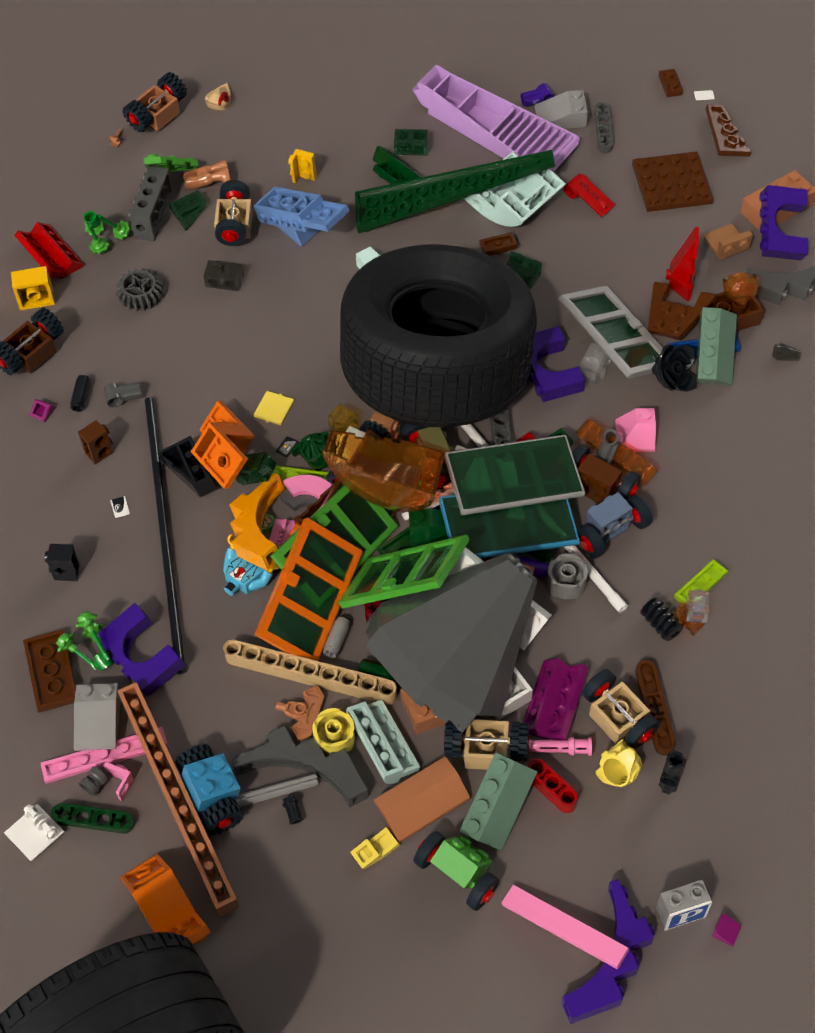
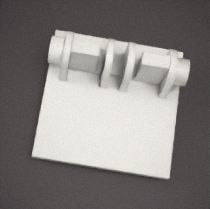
M28 804L24 808L25 815L4 832L31 862L64 833L63 829L38 804L35 806Z

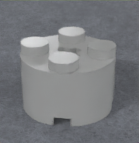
M561 554L552 560L548 566L547 587L553 597L565 600L579 598L586 587L587 565L574 554Z

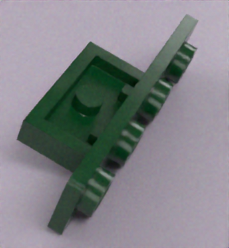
M376 147L373 161L377 164L374 165L373 171L380 178L393 184L422 177L383 147Z

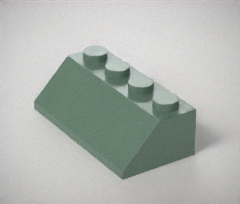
M702 307L699 320L696 383L732 386L737 314L721 308Z
M495 752L459 832L502 851L538 772Z

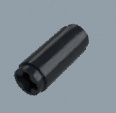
M79 375L75 382L70 408L76 412L83 411L90 387V378L86 375Z

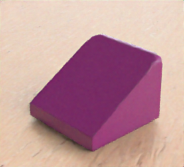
M35 399L29 416L46 422L56 406Z
M722 913L712 937L733 947L741 925L728 915Z

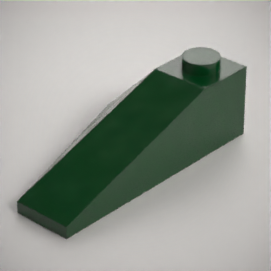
M408 510L411 548L448 539L441 510ZM450 510L456 537L468 535L469 539H472L475 536L485 534L481 513L461 515L460 511Z

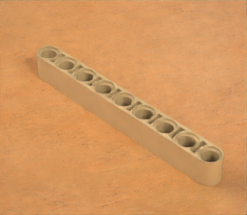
M229 640L223 646L227 663L311 686H319V688L373 702L383 700L385 705H391L397 699L396 684L389 679L237 640ZM231 651H237L235 654H230ZM269 661H275L273 664H268ZM288 666H295L292 669H287ZM310 670H311V671H314V672L311 673V674H307V673H306L307 671H310ZM329 675L333 676V678L326 679L325 677ZM348 680L353 681V682L350 683V684L344 683L345 681H348ZM367 685L372 686L370 689H365L364 687ZM387 690L392 691V693L385 694L383 692Z

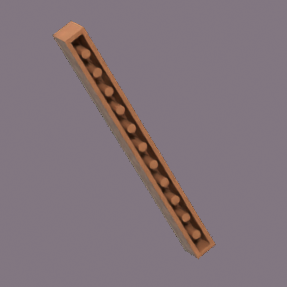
M137 682L117 690L121 703L218 917L239 908L237 898Z

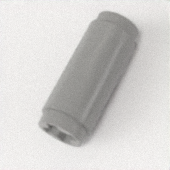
M338 617L335 620L325 643L323 653L330 658H336L347 635L350 621L346 618Z

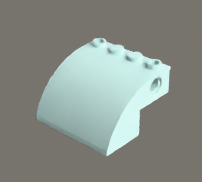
M512 151L503 160L518 156ZM550 169L470 195L464 199L489 220L503 226L512 227L524 223L560 191L566 183Z

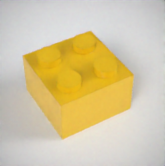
M46 266L11 272L12 288L20 310L55 305L53 287Z

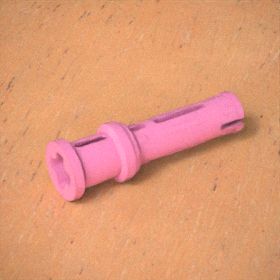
M570 737L568 740L529 739L528 750L529 753H568L570 756H574V754H588V756H592V737H588V739H574V737Z

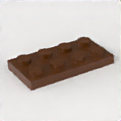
M63 629L23 640L39 713L72 704L75 700L76 685L68 649L61 652L57 651L59 646L56 642L64 633Z

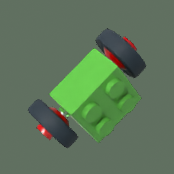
M434 831L419 845L413 859L414 863L422 869H425L432 863L464 889L470 887L472 891L467 898L466 904L475 911L479 910L492 899L499 883V879L490 872L486 874L493 861L488 858L489 855L485 851L477 850L471 845L472 842L465 836L446 839L440 832Z

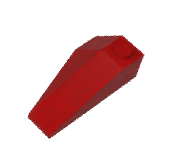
M699 227L693 229L672 259L670 268L666 269V279H669L670 288L686 301H690L692 293V278L695 273V260L697 259Z

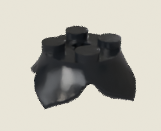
M670 344L664 346L661 354L655 361V365L652 366V373L656 375L657 380L664 388L670 391L678 390L684 392L697 388L696 378L689 371V368L694 363L695 348L686 345L675 348Z

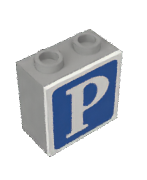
M703 880L661 893L656 910L666 931L705 918L712 901Z

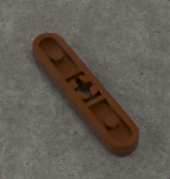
M642 660L637 664L635 670L643 704L650 710V715L655 717L660 724L652 737L653 745L658 754L667 756L668 753L674 752L676 746L657 668L652 661ZM653 699L656 703V706H660L658 709V716H656L655 709L650 708L652 707Z

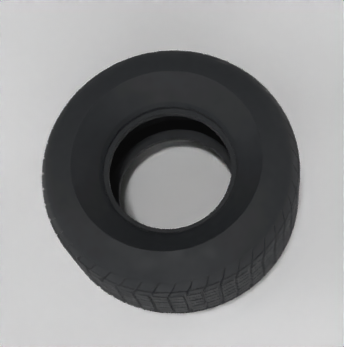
M440 244L409 246L384 253L372 259L356 272L347 285L340 310V362L344 376L354 393L375 411L394 420L417 426L457 427L485 420L501 412L517 398L524 388L531 371L537 321L536 306L524 280L512 268L498 259L482 252L459 246ZM420 332H441V333L454 334V335H458V336L442 337V336H429V335H423V334H418V333H420Z

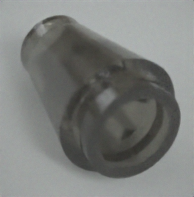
M783 343L775 344L772 352V357L776 358L777 361H799L801 356V350Z

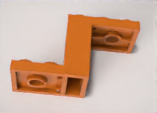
M217 401L199 429L202 434L191 450V453L223 488L229 489L248 460L244 452L255 436L222 401Z
M155 854L120 876L121 881L133 896L153 933H176L187 937L192 944L202 942L206 939V935L211 933L204 921L195 912L171 868L158 854Z

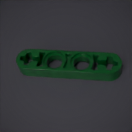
M66 803L57 804L52 809L54 821L63 826L121 834L129 833L134 828L135 822L132 815L124 811ZM63 810H65L67 815H63L62 818H59L58 813L60 814ZM80 813H88L86 821L80 822L77 820ZM107 815L109 816V821L104 825L99 824V817ZM127 819L128 823H125L124 827H122L119 822Z

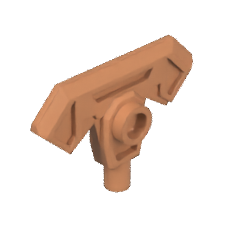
M314 686L302 693L305 702L288 701L287 704L281 702L276 704V710L283 711L286 716L298 721L290 728L299 742L312 736V726L319 715L324 700V695L319 686Z

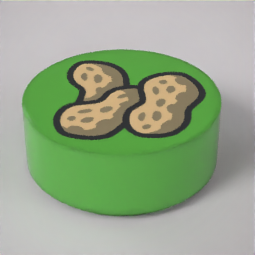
M268 513L265 514L262 533L272 531L274 525V518Z

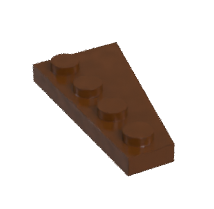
M707 104L705 110L718 155L749 157L751 150L746 148L745 140L738 135V129L732 125L731 118L724 106Z

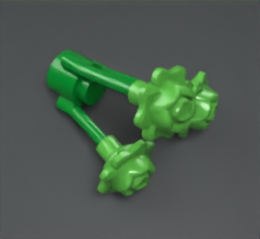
M94 211L84 213L85 232H89V235L93 236V241L89 246L93 254L105 253L110 245L106 238L101 239L96 236L100 235V231H104V222L113 227L115 238L123 240L124 237L129 235L131 229L129 222L121 220L120 223L114 224L101 214L97 215Z
M88 610L77 617L78 622L75 626L83 627L82 638H92L101 652L93 657L95 661L93 662L77 649L78 646L73 643V632L71 634L63 633L56 642L59 646L57 651L61 652L68 649L72 653L75 652L90 664L93 670L98 668L100 671H103L113 664L114 661L104 649L100 641L101 638L98 635L104 625L97 624L95 619L98 614H92Z

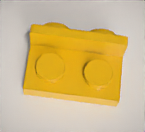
M295 149L293 155L291 154L288 160L291 168L292 182L296 183L299 177L315 181L317 171L314 153Z

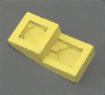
M385 827L370 840H364L350 853L364 870L390 854L400 844L389 829Z

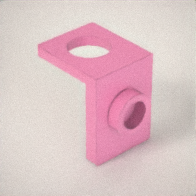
M105 762L104 768L107 774L122 779L116 794L118 799L123 801L134 781L131 771H128L123 765L116 764L115 766Z

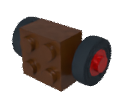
M579 444L572 452L585 496L596 504H600L606 497L613 496L616 493H619L625 500L637 494L641 482L640 474L631 471L624 480H621L622 471L591 455V449L588 446Z

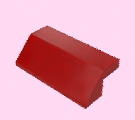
M36 222L31 233L17 230L14 235L41 267H47L50 277L62 279L84 266V263L49 224Z

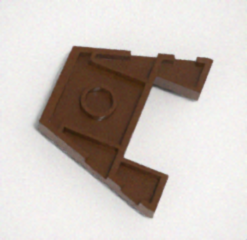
M654 282L648 322V331L651 334L681 341L696 324L695 321L700 317L702 307H709L711 303L714 304L718 299L715 294L701 292L694 307L667 302L665 299L669 293L670 286Z

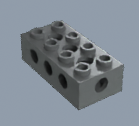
M149 166L147 173H144L143 183L139 185L138 195L134 198L133 208L129 210L128 214L135 239L155 241L173 194L169 169Z

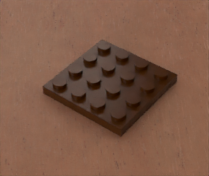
M697 151L633 159V169L647 212L713 204V196Z

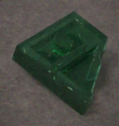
M199 190L169 203V208L185 231L191 227L207 206V202Z

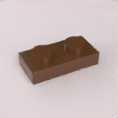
M675 69L659 71V78L666 97L681 96L683 89Z
M512 232L479 241L483 253L489 256L517 249L518 246Z

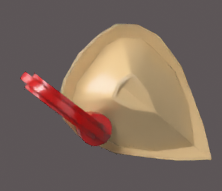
M227 83L210 91L205 96L206 105L211 109L226 110L231 106V93Z

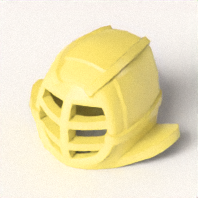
M622 739L615 746L601 754L600 767L596 770V775L603 783L624 787L636 780L642 768L641 758Z

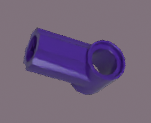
M547 83L540 84L535 90L520 94L523 107L543 102L555 96Z

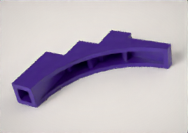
M618 879L611 881L608 887L615 915L614 940L628 947L629 952L618 970L604 962L593 978L579 989L563 996L561 1003L570 1024L621 1005L624 992L620 983L616 984V982L637 974L640 963L636 953H632V951L651 945L655 936L652 924L647 923L645 917L636 920L637 912L633 905H629L627 890L624 885H620Z

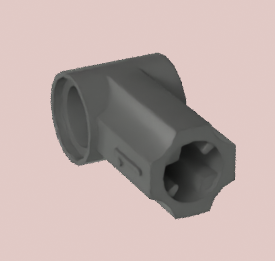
M139 382L121 386L111 383L104 388L106 402L109 407H119L124 401L142 398Z
M607 429L602 435L603 441L596 457L612 465L616 452L623 443V436L614 429ZM615 434L616 440L610 443L609 438Z

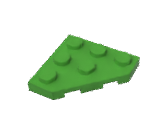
M150 154L144 158V165L147 169L149 166L167 168L169 172L199 168V162L194 158L158 156V154Z

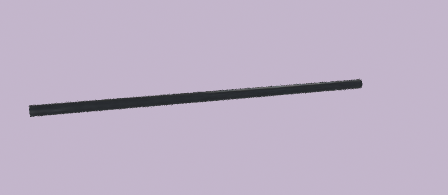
M148 397L145 399L172 647L184 661L161 458L157 453L160 451L155 405L154 399ZM185 666L176 674H184L186 672Z

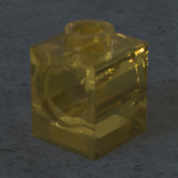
M341 404L328 415L329 427L341 434L344 431L346 432L349 426L354 428L358 426L357 414Z

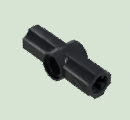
M678 751L668 753L659 782L663 793L669 795L672 792H676L686 763L683 753Z

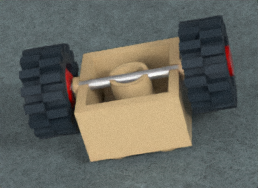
M448 720L445 723L444 756L462 758L463 744H465V769L488 770L495 752L508 757V748L510 746V759L514 761H527L529 723L512 722L509 737V721L472 720L466 728V735H464V732L462 733L457 730L454 724Z

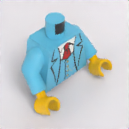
M230 534L227 539L230 547L227 548L223 566L225 580L228 582L224 587V591L233 596L238 589L245 594H249L251 591L265 587L273 575V570L279 569V566L276 564L267 571L238 557L231 543L234 534Z

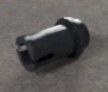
M294 795L285 797L282 806L286 808L291 825L300 823L303 820L298 807L299 800Z

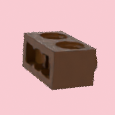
M95 420L78 431L84 453L95 465L113 453L111 446L113 442L108 436L110 432L104 424L101 425Z

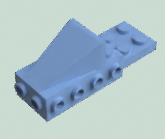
M273 187L253 206L261 223L277 226L300 246L309 241L319 230L327 232L331 230L350 211L347 205L324 201L319 194L281 187Z

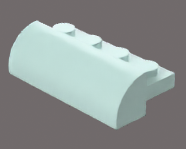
M383 700L367 704L365 701L347 708L346 712L352 717L357 734L386 784L397 783L401 777L419 771L420 766Z

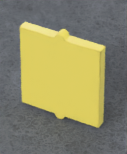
M266 391L254 413V417L266 420L267 423L272 422L282 425L294 403V399L282 396L281 393L276 394Z

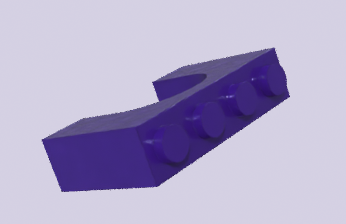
M767 185L761 191L759 197L761 201L760 217H762V224L760 226V233L762 234L760 249L762 250V256L802 260L808 255V238L789 236L781 232L776 225L775 214L776 211L780 210L801 212L807 206V189Z
M559 326L535 332L529 379L531 383L534 382L536 395L540 396L542 402L584 391L585 379L579 367L552 372L545 370L538 363L539 359L546 355L564 351L565 338Z
M134 603L100 631L98 635L102 639L101 643L106 651L110 650L113 653L111 655L113 661L117 665L121 664L123 666L121 670L128 679L132 678L134 682H137L141 693L144 692L147 696H150L186 664L170 645L165 646L146 662L135 663L131 661L130 646L133 640L153 623L146 613Z

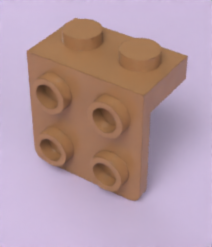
M729 224L705 233L704 240L719 260L750 249L753 234L750 230L739 233L734 225Z

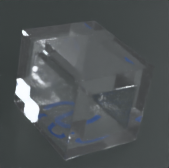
M699 589L689 590L686 600V621L706 623L709 616V592Z

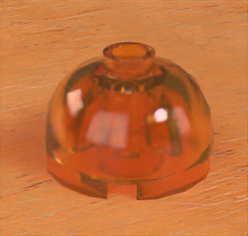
M735 273L728 275L727 280L723 279L725 296L738 305L747 304V301L752 300L758 293L759 276L753 274V277L748 276V273Z

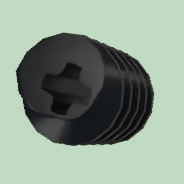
M653 598L642 607L640 614L645 617L647 622H651L650 625L656 628V632L661 634L663 640L670 641L681 632L684 624L682 623L677 626L679 619L675 618L672 620L674 613L666 614L669 607L661 608L664 602L662 600L656 602L657 598Z

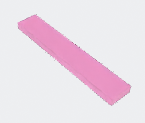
M159 727V732L168 748L164 729ZM132 735L117 740L116 749L78 751L41 762L44 781L47 784L87 772L93 766L96 768L104 767L105 762L114 764L144 755L145 753L137 736Z
M515 885L511 887L502 901V906L617 970L629 952V948Z

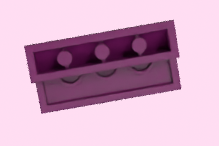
M559 658L543 661L532 694V700L529 703L523 723H529V735L546 740L567 739L589 669L586 665L568 666Z

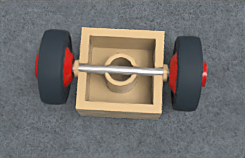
M229 180L221 185L220 199H217L214 221L215 237L224 245L237 246L243 243L245 239H250L253 211L249 187L242 181Z
M609 669L602 670L593 676L582 690V695L586 700L594 702L591 704L589 716L615 744L625 739L631 748H638L653 737L660 724L655 717L650 715V710L623 681L611 689L616 681V677Z

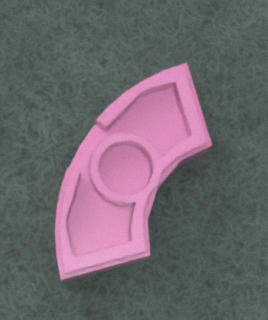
M297 475L283 480V484L293 497L307 494L319 499L320 495L332 486L325 479L313 475Z

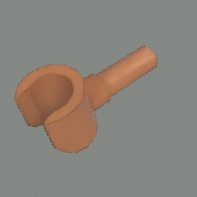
M119 129L114 136H110L112 141L110 145L119 147L121 143L119 136L122 133V129Z

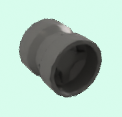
M93 766L88 771V776L81 779L79 785L88 794L95 796L99 792V787L104 785L109 779L101 770Z

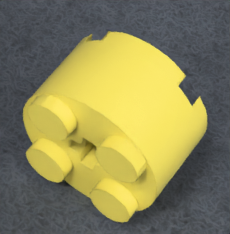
M330 708L320 712L313 723L312 730L313 737L319 744L325 757H328L331 752H338L344 748L346 752L351 751L355 743V727L352 717L347 712L345 713L337 708Z

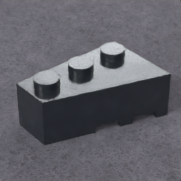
M191 436L158 451L157 453L162 462L199 497L217 489L210 473L191 453L195 446Z

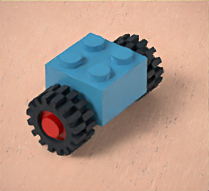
M198 744L197 747L194 745L191 749H185L186 752H181L180 756L176 757L175 764L197 814L202 813L201 819L207 832L210 835H216L217 833L221 834L224 830L228 831L230 827H235V824H239L240 820L243 819V814L236 802L241 788L224 753L214 756L210 746L207 744Z

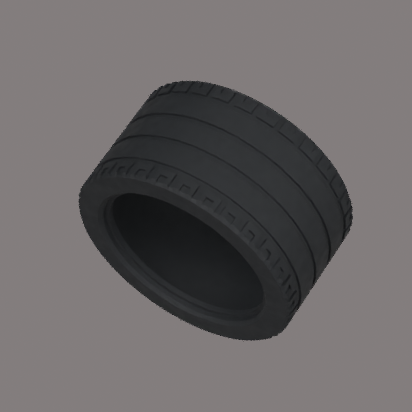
M170 932L135 936L90 953L34 986L0 1014V1033H244L191 941L183 935Z

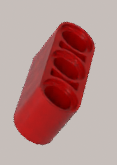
M531 760L528 767L542 772L536 775L532 785L561 812H573L577 804V792L543 760ZM552 783L555 784L557 787L552 789L549 788L547 785ZM570 798L573 802L566 803L562 799Z

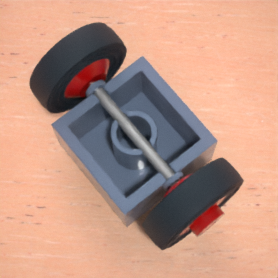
M619 493L613 496L610 495L600 504L593 505L588 509L586 525L577 530L579 544L589 557L593 559L599 558L605 553L604 544L627 531L630 521L639 529H645L653 522L651 511L647 504L637 495L630 496L626 500Z

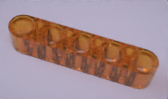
M587 418L576 431V434L598 451L603 441L602 435L606 430ZM613 435L609 438L610 443L616 440ZM622 443L618 448L613 463L628 474L631 471L640 474V483L646 486L658 470Z

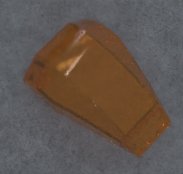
M331 429L322 453L330 470L354 494L372 504L400 512L419 511L431 506L436 495L445 454L444 451L410 441L401 440V443L392 442L391 438L385 437L384 440H376L371 435H365V438L356 437L355 433Z

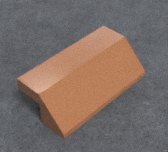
M443 757L374 799V804L386 819L389 831L397 842L401 843L470 800V796L456 769L446 757Z

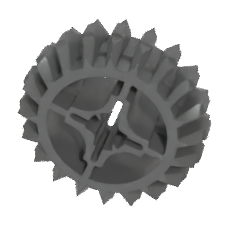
M135 268L133 272L129 270L128 274L123 273V278H119L118 283H116L118 300L124 307L128 306L130 310L134 308L137 311L139 308H142L144 311L145 307L151 308V305H156L163 295L161 278L155 272H151L150 269L145 271L143 268L141 270Z

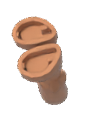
M226 159L211 166H203L183 174L186 189H197L208 186L215 181H222L224 183L231 180Z

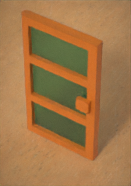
M305 518L254 635L288 654L319 661L341 607L338 602L351 583L363 551L311 519Z

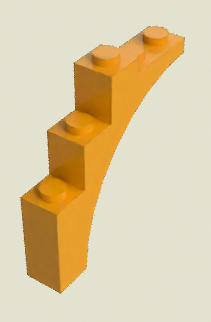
M273 473L249 495L242 493L229 504L235 517L230 524L236 536L231 543L237 556L267 571L276 565L270 556L277 550V546L262 534L263 520L275 498L285 490L280 476L276 473Z

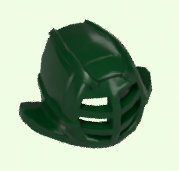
M331 432L309 434L302 438L301 442L292 449V455L294 457L301 455L305 462L316 471L324 469L329 465L331 466L330 451L333 445L330 440L336 439V434Z

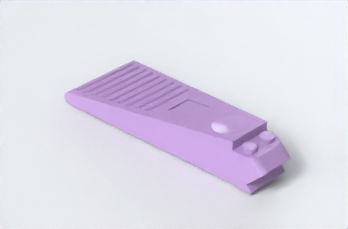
M435 65L412 89L419 102L428 108V114L503 159L512 151L519 157L553 150L555 167L549 169L554 172L580 142V137L486 91L438 65Z

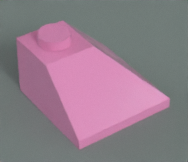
M636 408L615 419L616 431L623 436V443L617 452H655L656 420L654 408Z

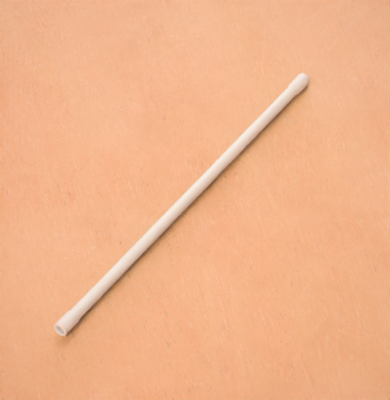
M471 424L461 426L478 447L489 446ZM539 503L530 505L533 512L557 540L568 539V536ZM575 545L565 546L564 548L569 554H574L583 563L585 562L588 568V576L603 592L618 613L625 611L628 607L626 602L610 587Z

